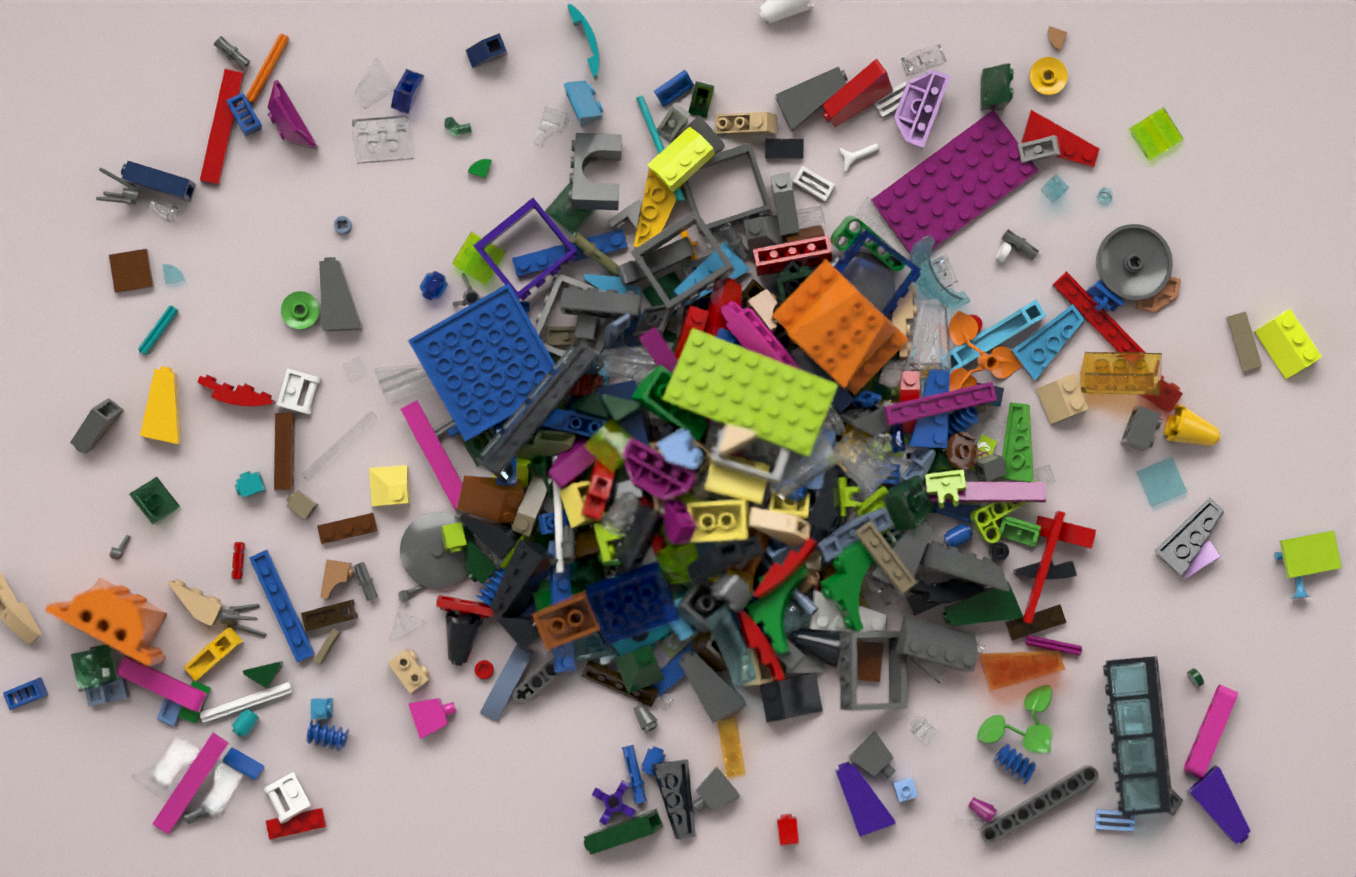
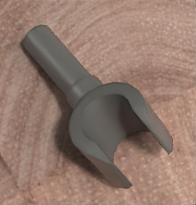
M125 536L119 548H111L109 554L111 558L120 559L122 557L123 549L130 536Z
M420 585L409 590L400 591L398 594L399 601L410 600L409 594L423 590L424 586Z

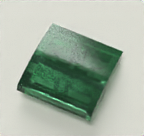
M108 644L90 647L88 651L71 654L79 692L100 687L117 680Z

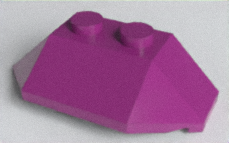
M278 79L275 80L267 107L270 113L267 115L273 124H278L280 129L277 132L282 140L286 139L292 144L312 149L319 148Z
M633 438L630 439L622 454L630 481L664 501L688 492L698 475L680 464L667 461L663 454Z

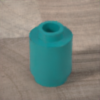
M247 708L240 713L231 725L234 728L232 731L239 737L243 735L247 737L258 723L259 716Z

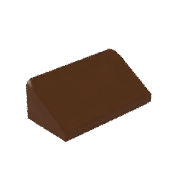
M817 225L799 229L800 233L786 235L785 239L786 243L825 236L822 226Z

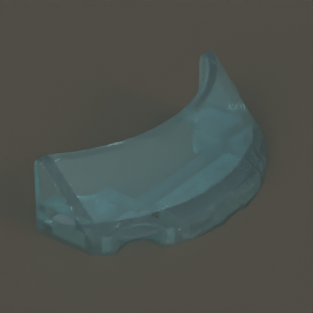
M928 234L915 242L911 249L910 271L919 291L928 300L944 308L954 309L971 302L965 291L956 292L952 288L948 289L938 278L931 258V248L935 244L932 235Z
M726 605L722 606L707 618L705 622L719 646L734 686L738 687L757 679L756 670L732 614Z

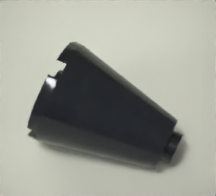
M455 610L447 611L445 620L448 660L453 665L461 666L468 661L483 625L484 618L481 619L475 613L465 615L455 614Z
M800 628L799 632H794L792 642L795 643V647L836 669L840 658V632L845 631Z

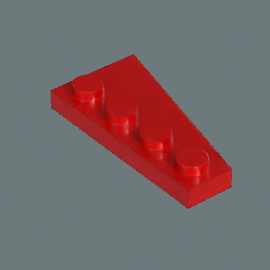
M1030 110L1021 143L1055 135L1058 138L1061 155L1054 157L1095 167L1100 148L1035 111Z

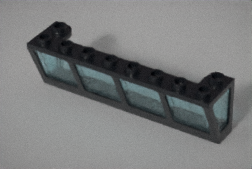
M574 341L476 460L506 484L514 472L513 465L510 462L584 374L596 375L604 367L605 364L599 354L584 342Z
M1158 656L1108 660L1106 665H1103V672L1108 680V684H1105V691L1110 699V703L1107 704L1108 715H1111L1112 723H1109L1110 734H1113L1114 737L1111 749L1112 753L1116 756L1113 768L1114 773L1118 775V781L1115 782L1116 792L1120 794V801L1117 802L1118 812L1122 813V817L1174 811Z

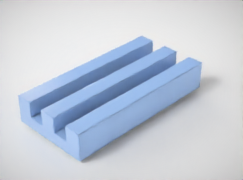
M1096 809L1095 829L1134 831V816H1130V819L1100 817V814L1122 815V813L1118 812V810ZM1099 821H1100V822L1130 823V825H1129V827H1128V826L1099 825Z

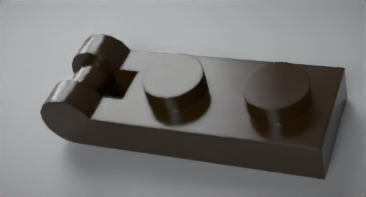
M354 599L302 612L301 616L305 631L358 618L357 612L355 613L353 606L355 605ZM346 607L348 615L342 616L341 608Z

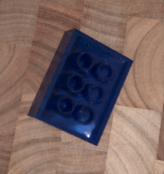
M659 560L586 586L585 597L607 645L680 620Z

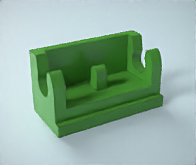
M1006 515L1003 516L1000 526L1001 537L1033 547L1037 546L1042 527Z

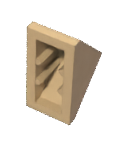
M727 424L719 449L721 458L755 441V432Z

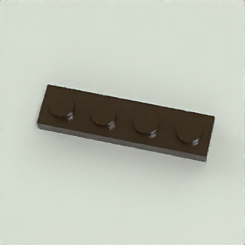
M589 659L581 676L652 707L659 692L658 689L647 686L628 694L619 672Z

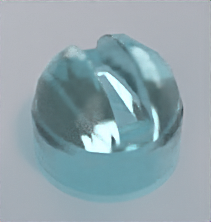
M1102 187L1098 191L1097 200L1102 204H1108L1112 201V190Z

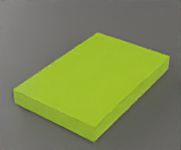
M1334 530L1279 541L1287 579L1342 568Z

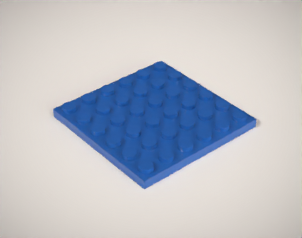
M509 283L408 340L465 442L513 415L555 365Z

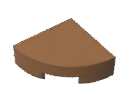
M1049 26V40L1055 49L1061 51L1067 32Z

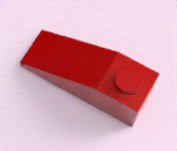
M690 306L685 311L674 353L678 361L692 328L701 332L704 331L709 311Z
M900 371L899 403L919 399L920 371ZM916 419L899 423V433L913 434L912 430Z

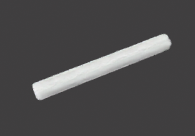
M287 682L200 713L201 721L206 723L292 693L291 684Z

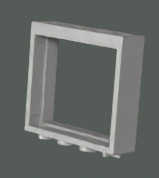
M560 273L557 278L554 277L550 286L553 289L550 295H546L543 302L545 306L543 313L539 312L536 319L538 325L535 330L539 337L563 282L571 286H578L581 290H587L588 287L592 286ZM606 318L593 349L600 357L605 349V329L617 319ZM544 344L551 355L561 358L565 353L562 350Z
M724 425L723 429L719 428L716 440L719 441L717 447L713 446L710 456L713 465L780 485L791 454L790 449L782 447L774 474H770L722 459L719 449L727 425Z

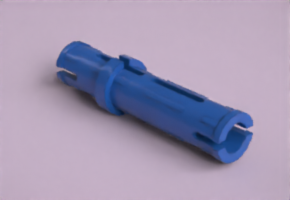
M634 745L622 747L630 780L629 787L632 788L635 804L646 802L647 799L643 787L644 780L640 776Z

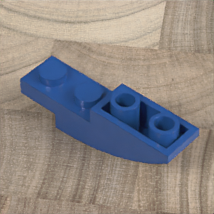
M555 408L542 425L602 439L607 421Z

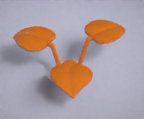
M957 311L950 320L948 327L949 338L958 346L966 342L969 347L980 354L978 358L979 367L969 372L964 368L954 369L950 373L949 391L977 385V379L971 374L983 371L984 369L990 370L996 378L1003 379L1023 367L1011 349L1007 347H996L990 355L985 354L984 351L971 344L969 340L976 337L978 325L972 316L962 311Z

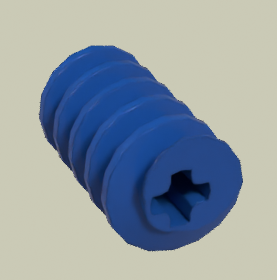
M973 406L958 409V411L953 410V415L948 414L947 440L953 434L966 432L973 424L978 423L979 416Z
M499 564L498 567L501 571L495 570L493 573L496 577L489 576L491 584L485 582L484 585L487 589L479 590L482 596L476 595L489 606H491L506 571Z
M311 719L307 731V743L310 744L314 739V744L318 746L322 741V747L324 748L329 743L331 750L337 745V751L340 752L345 747L349 729L345 733H343L342 727L335 731V725L328 729L327 723L320 727V721L313 725V719Z
M1006 744L998 751L993 759V763L999 760V768L1005 764V772L1012 769L1011 776L1018 773V781L1024 777L1023 784L1025 785L1032 777L1036 763L1034 761L1029 763L1028 757L1022 759V753L1016 755L1017 750L1015 748L1010 750V745Z

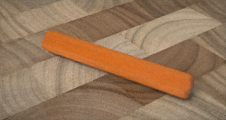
M282 33L279 34L246 95L249 102L255 103L289 41L288 36Z

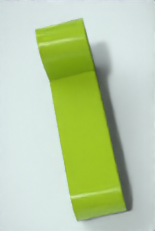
M985 502L971 512L970 520L983 541L996 543L1000 539L1001 533L995 521L1027 502ZM996 503H999L1001 507L1000 510L996 513L994 511V506ZM983 512L984 519L982 522H979L977 519L978 514ZM989 529H992L993 536L988 539L986 533Z

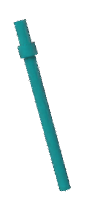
M641 95L636 99L657 152L660 154L664 150V146L644 96ZM679 187L674 191L677 202L684 200Z

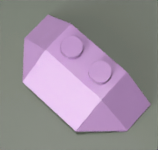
M931 70L907 82L894 116V120L905 142L924 148L951 76Z

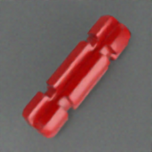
M235 542L231 578L242 579L243 571L241 569H243L245 543Z

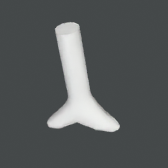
M877 143L853 153L839 148L840 153L844 157V170L847 172L849 166L856 159L879 151Z

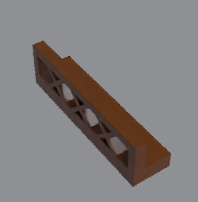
M275 413L274 490H294L295 414Z

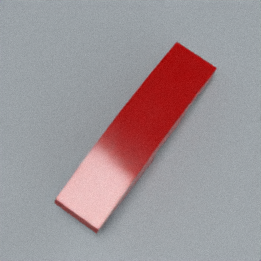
M808 538L799 553L791 550L782 565L774 562L754 595L761 599L781 586L807 561L819 543Z
M744 610L736 612L746 647L750 649L755 648L759 663L763 665L768 664L773 680L779 681L784 679L785 677L778 659L759 627Z

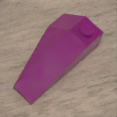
M576 434L572 448L559 453L548 475L561 489L594 465L600 445L612 449L614 444L603 438L598 439Z

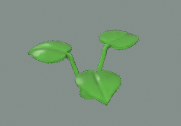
M1043 685L1037 687L1026 695L1024 708L1027 711H1032L1031 715L1036 724L1029 726L1026 733L1009 724H1004L1005 718L1002 715H994L982 723L978 730L977 739L987 744L995 743L1003 737L1005 728H1009L1024 736L1022 744L1027 751L1051 753L1052 730L1046 724H1039L1036 717V712H1044L1051 702V686Z

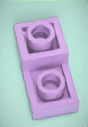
M1211 541L1203 545L1187 570L1186 578H1190L1202 568L1209 566L1221 557Z

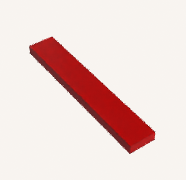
M224 69L200 181L220 184L234 116L226 101L240 94L244 77L243 72Z
M1067 271L1052 284L1131 367L1147 354L1103 308L1100 311L1095 309L1097 303L1092 300L1093 298L1086 293Z
M1055 512L1024 612L1023 622L1032 624L1066 514L1065 512Z

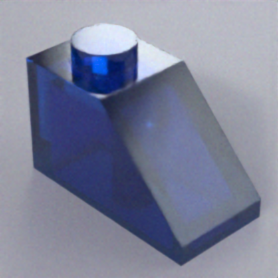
M406 69L394 90L390 108L409 114L415 103L424 75Z

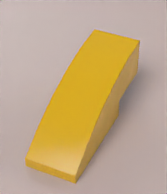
M229 627L203 648L183 668L196 682L243 640Z

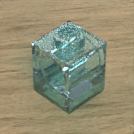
M1056 174L1040 190L1054 203L1070 187Z

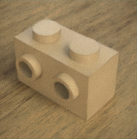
M407 648L387 663L411 694L430 680L428 677L430 672L424 665L420 666L417 662L419 659L417 654L413 650L409 651Z

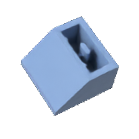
M684 427L657 443L664 457L669 462L690 468H695L703 462L702 452L698 447L695 448L692 443L693 437L688 430L685 431Z

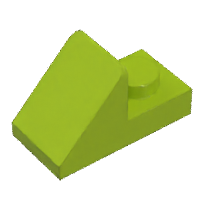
M604 522L594 524L603 562L617 559L615 557L617 554L616 546L612 543V540L625 537V535Z

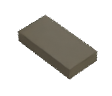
M337 628L331 630L313 662L318 665L323 663L339 637L340 630Z

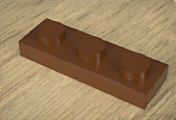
M374 513L317 525L321 544L378 531Z

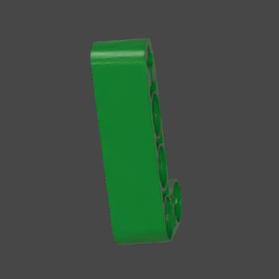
M853 215L847 216L830 237L833 246L842 251L847 250L855 240L859 241L894 271H900L906 265L904 256ZM857 221L856 228L850 230V224ZM867 233H871L870 240L865 242L863 240L864 236ZM844 236V242L840 245L837 244V239ZM881 245H885V250L882 253H878V248ZM890 255L898 260L896 264L888 258Z

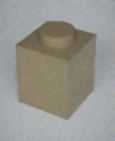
M299 490L292 492L286 500L288 502L286 507L303 519H308L318 503Z

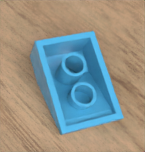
M586 80L564 83L566 95L581 127L602 118L601 113L604 111L600 102H595L593 95H596L592 84L588 85Z

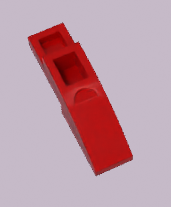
M207 374L205 377L199 376L197 383L214 390L211 398L228 404L243 407H264L274 405L276 402L271 399L272 395L263 391L261 394L254 392L255 387L246 383L243 386L238 385L234 391V386L225 382L223 385L216 383V378Z
M599 446L589 480V488L581 511L582 516L597 521L601 519L605 502L610 493L618 451Z

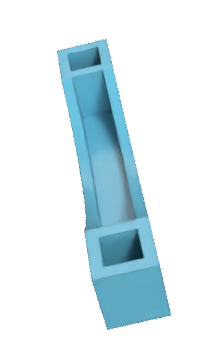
M1036 299L976 335L969 342L981 351L987 352L1042 319L1046 314ZM965 342L938 358L936 362L942 371H950L951 373L954 369L961 368L976 359L980 354Z

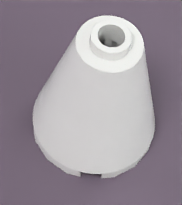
M767 0L760 7L761 11L759 14L764 22L773 23L810 10L814 5L809 0Z

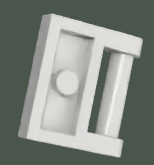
M287 368L277 406L311 415V404L317 384H320L321 378ZM308 380L310 384L302 407L298 405L304 381Z
M294 772L264 789L265 794L269 795L279 815L278 819L281 824L312 807ZM280 789L291 810L285 811L276 794V790Z

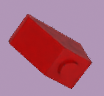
M781 814V818H777L779 844H799L796 816L792 817V814Z

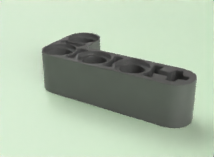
M684 237L648 254L642 259L654 275L694 256L695 253L688 237ZM636 260L616 267L623 285H631L647 278Z
M553 648L549 649V651L554 656ZM554 658L514 690L513 698L516 702H527L563 673L548 674L547 667L554 665ZM534 677L542 679L541 687L533 686L532 679ZM528 683L534 693L532 694L530 690L525 694L526 699L523 697L518 698V690L524 691L527 688L525 684Z

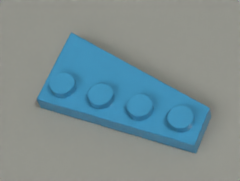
M726 242L720 245L735 270L729 278L735 279L750 270ZM712 252L672 294L675 297L723 267L724 263L717 252ZM713 288L709 291L705 289L704 291L699 293L700 296L697 299L712 292ZM688 300L683 305L685 307L694 301Z
M1072 304L1011 351L1035 381L1085 319Z

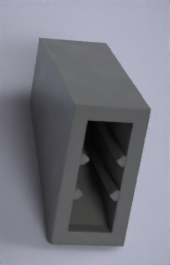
M110 398L91 409L70 443L79 452L88 453L97 445L124 409Z

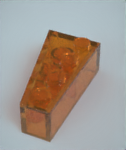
M1060 651L979 653L978 655L989 692L1065 670Z

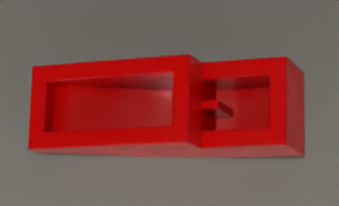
M1042 516L1037 517L1036 525L1042 527L1040 536L1048 538L1053 519ZM1063 522L1058 541L1092 549L1097 530Z

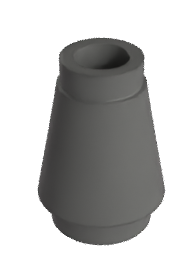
M643 703L633 709L640 728L645 733L658 726V719Z

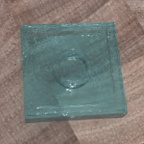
M1173 457L1136 471L1151 507L1187 492Z

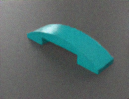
M568 4L567 7L574 26L579 24L583 26L593 53V57L587 58V62L593 78L597 79L600 58L595 35L583 14L572 4Z

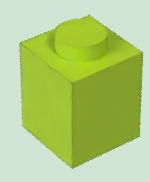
M462 522L441 527L445 551H451V553L461 552L462 548L466 546Z

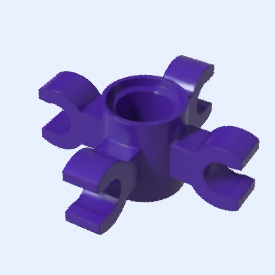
M622 780L616 792L609 795L597 787L594 789L592 795L604 801L606 806L599 822L606 825L612 813L621 811L631 818L633 817L636 810L624 804L622 800V795L629 783ZM610 798H617L619 805L611 807L608 803Z

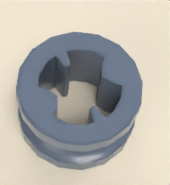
M340 216L334 221V228L338 233L344 235L351 231L352 223L347 217ZM340 221H342L343 223L347 221V228L338 229V227H340L338 223Z

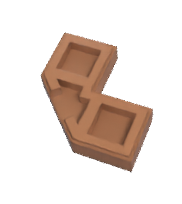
M1170 277L1160 292L1148 299L1137 301L1135 309L1155 313L1178 297L1181 279Z

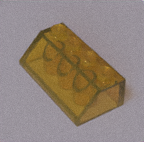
M1085 352L1080 371L1081 391L1087 394L1159 395L1162 353Z

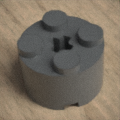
M727 573L720 575L710 587L712 590L710 595L718 601H725V606L732 612H741L753 597L755 591L749 592L751 588L736 575L730 576Z

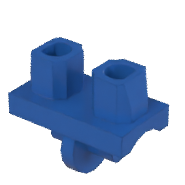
M1100 279L1086 291V293L1093 297L1092 300L1097 303L1095 306L1097 311L1104 308L1107 311L1111 310L1114 312L1118 307L1123 306L1125 302L1105 288Z

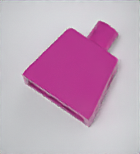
M441 698L416 701L408 704L420 739L449 724L447 716L457 713L454 702L443 705Z

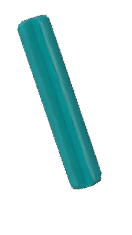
M172 305L168 306L139 346L138 351L143 355L149 353L178 313V309Z

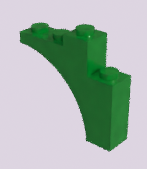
M860 540L842 549L843 553L833 558V566L838 572L820 583L825 599L836 602V608L842 613L843 623L846 628L856 632L864 628L859 614L861 584L868 568L874 561Z
M805 563L777 589L747 606L749 610L747 615L755 624H765L763 629L767 636L771 635L774 641L772 642L774 650L782 655L791 652L784 630L786 607L797 586L806 577L811 575ZM767 573L758 578L760 584L767 575Z

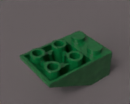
M1011 63L985 68L981 71L980 110L994 109L1003 111L1013 99V88H1010V84L1014 77V69H1010Z

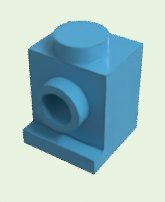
M333 698L311 699V719L333 717Z

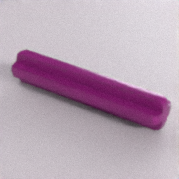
M1031 635L1026 636L1025 644L1028 646L1080 656L1082 653V646Z

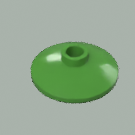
M296 291L289 294L283 300L281 316L288 326L294 329H306L316 322L319 316V305L311 294L304 291ZM300 307L304 308L303 314H298Z

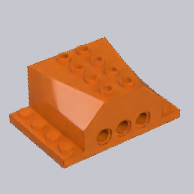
M826 259L772 314L799 346L842 387H847L854 394L909 340Z
M100 577L92 588L75 595L72 602L51 603L45 609L46 612L147 666L163 663L166 658L162 654L163 650L155 646L150 647L167 613L146 602L147 598L144 596L129 593L130 589L123 585H114Z

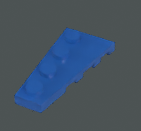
M929 370L923 390V397L949 392L950 371ZM948 412L916 419L908 446L947 448Z

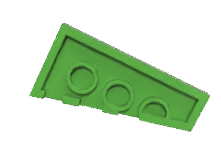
M1010 402L1002 452L1006 462L1007 474L999 477L1001 479L1034 482L1030 405Z

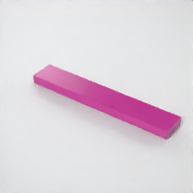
M416 400L400 410L454 510H457L456 506L462 481L421 405Z
M214 732L210 735L152 823L154 826L167 834L170 833L229 742Z

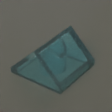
M597 631L575 639V661L580 662L614 655L612 641L607 645L603 644Z

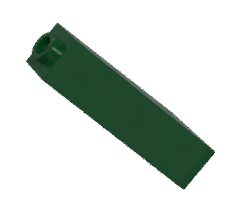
M1007 581L1010 587L1009 592L991 587L973 597L944 607L942 616L946 624L950 623V626L1020 619L1023 618V614L1010 583Z
M657 808L584 836L586 850L592 855L655 833L663 827Z

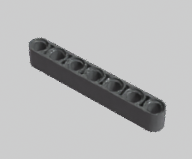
M1085 765L995 818L990 823L985 824L980 829L981 838L987 843L998 841L1095 783L1098 779V771L1090 765ZM1091 769L1093 776L1087 780L1084 778V772ZM1071 779H1075L1077 783L1074 789H1069L1067 786L1068 781ZM1058 789L1060 791L1059 798L1052 799L1051 792ZM1038 799H1042L1044 802L1041 809L1034 807V803ZM1021 809H1026L1027 816L1024 819L1018 818V812ZM1004 819H1009L1011 822L1010 827L1007 829L1001 827V822ZM987 829L994 830V836L990 839L984 836Z

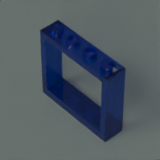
M863 227L834 267L842 274L869 238L912 269L881 312L887 316L895 311L898 306L896 304L898 300L907 295L910 290L908 288L909 285L919 279L921 268Z

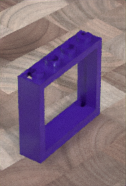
M531 198L473 245L504 285L509 283L518 300L522 299V301L531 295L530 290L535 286L538 289L545 284V278L550 274L553 277L561 271L560 266L565 262L567 264L571 263L576 258L575 254L577 253L576 249L534 198ZM535 209L568 252L518 292L484 249Z

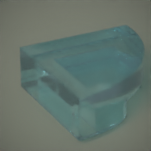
M162 264L166 284L185 281L183 273L178 268Z

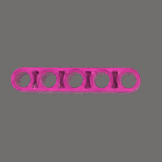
M123 656L116 671L117 675L196 712H200L207 693L128 656Z
M1221 684L1216 688L1185 762L1184 772L1201 779L1204 777L1237 699V691Z

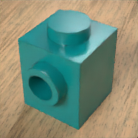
M248 471L240 474V478L236 480L235 489L238 496L241 495L242 498H247L266 490L260 472L251 474Z

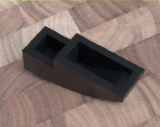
M1051 559L1045 579H1063L1077 576L1073 561L1054 565ZM1040 562L1013 569V572L1021 576L1035 578Z

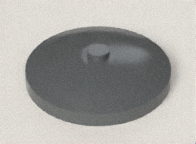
M1128 224L1116 228L1103 239L1097 251L1096 269L1102 284L1113 294L1124 300L1141 301L1154 296L1165 287L1172 273L1173 259L1167 242L1158 232L1144 225Z
M848 252L830 262L884 315L889 312L895 298V282L891 271L883 261L869 253Z
M432 512L418 517L405 530L400 543V557L404 569L417 583L429 588L442 589L454 586L467 577L469 572L464 569V548H462L461 552L457 553L445 551L440 530L443 525L462 522L459 517L445 512ZM462 522L465 540L468 539L477 547L473 532Z

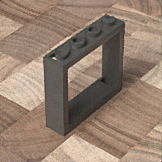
M751 143L715 154L700 169L747 154L764 206L706 224L711 233L715 232V228H722L727 223H731V226H733V222L740 221V223H743L744 220L751 219L750 217L758 215V217L768 215L772 209ZM688 180L683 183V187L693 212L697 210ZM696 223L699 234L703 233L698 223Z
M694 210L631 251L669 312L681 309L688 300L694 301L700 296L699 293L705 289L707 291L711 290L717 285L716 282L721 279H728L733 274L732 272L735 271L697 210ZM698 223L723 261L724 266L669 301L642 258Z
M900 631L840 632V710L858 711L907 708V656L895 653ZM889 637V703L857 704V638Z

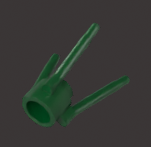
M535 456L527 464L528 486L533 477V472L537 476H542L549 496L553 499L554 496L546 476L547 469L550 470L551 466L548 463L547 457Z

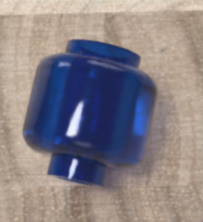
M437 271L428 272L420 284V290L423 292L422 296L428 300L433 298L440 299L448 286L447 278Z

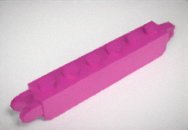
M734 301L721 308L722 315L728 321L726 326L731 334L742 344L743 348L802 370L752 309L746 308L743 310Z

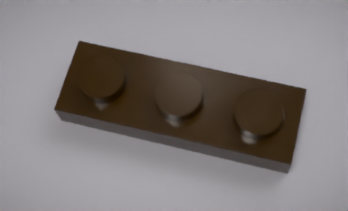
M1061 604L1035 612L1032 624L1023 622V618L1005 622L1011 641L1067 623Z

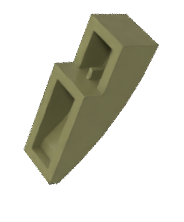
M539 430L537 435H533L518 452L517 458H533L538 455L547 457L572 448L576 439V433Z

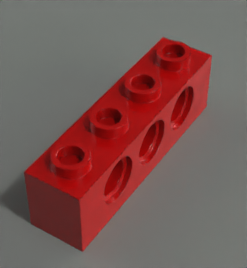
M828 235L753 249V261L757 276L781 272L792 260L800 268L820 265L825 259L828 262L832 261V249Z

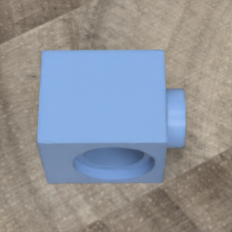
M911 776L893 781L899 802L918 797Z

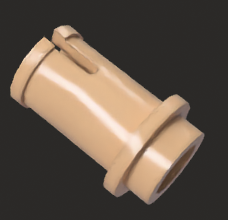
M814 570L809 571L811 575L798 585L799 590L804 586L801 590L802 593L807 594L815 584L819 583L820 575Z

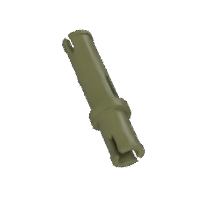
M580 233L574 235L571 243L575 244L583 251L585 256L591 257L612 274L613 277L618 276L619 273L616 269L618 265L596 248V244L590 243Z

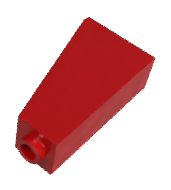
M878 59L873 60L822 104L824 109L822 114L827 123L831 122L834 127H837L893 92L887 71Z
M728 277L726 280L721 279L716 282L717 285L713 288L707 311L709 312L703 333L716 337L720 328L730 332L726 326L728 321L722 315L721 308L728 305L731 301L736 302L741 307L742 285L735 283L733 278Z

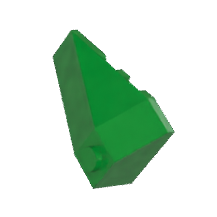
M659 365L639 383L631 398L641 403L642 407L669 422L678 430L684 427L685 431L688 430L691 433L693 439L699 441L708 427L707 422L699 414L663 401L673 374L662 365Z

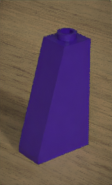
M849 761L839 764L838 769H835L858 835L861 837L896 824L894 818L853 763L849 764Z
M1214 765L1187 792L1233 843L1241 844L1248 839V834L1251 830L1221 769Z

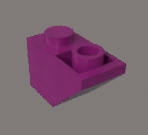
M665 500L664 530L673 544H689L698 528L696 522L682 500Z

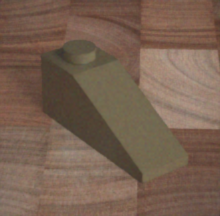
M534 473L511 530L527 536L535 533L539 521L538 516L543 510L548 495L542 476H537ZM547 477V479H548V481H549V484H550V487H551V484H552V481H553V480H551V478H548V477Z

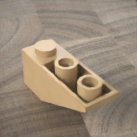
M769 112L716 115L715 133L741 135L777 134V115Z
M751 508L749 526L792 547L806 542L809 538V522L794 515Z
M179 579L168 582L193 618L207 625L215 626L224 607V604L220 603L221 599L212 595L210 597L202 595L204 591L193 587L190 589L185 587L186 583Z

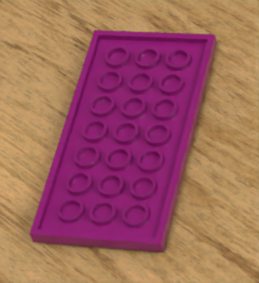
M993 109L870 201L916 262L1039 170L1032 161L1021 162L1018 148L1019 143Z

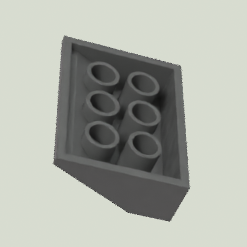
M933 540L931 544L927 543L919 565L1009 592L1010 587L1000 565L993 563L994 559L983 556L981 560L976 558L977 554L966 551V554L959 553V548L949 546L946 549L943 548V543Z

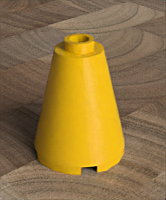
M1178 404L1172 409L1175 412L1173 415L1169 414L1164 429L1167 441L1213 446L1219 442L1221 434L1217 427L1183 405Z

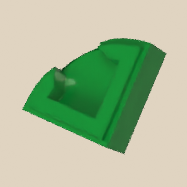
M481 159L474 162L468 169V173L486 179L492 160Z

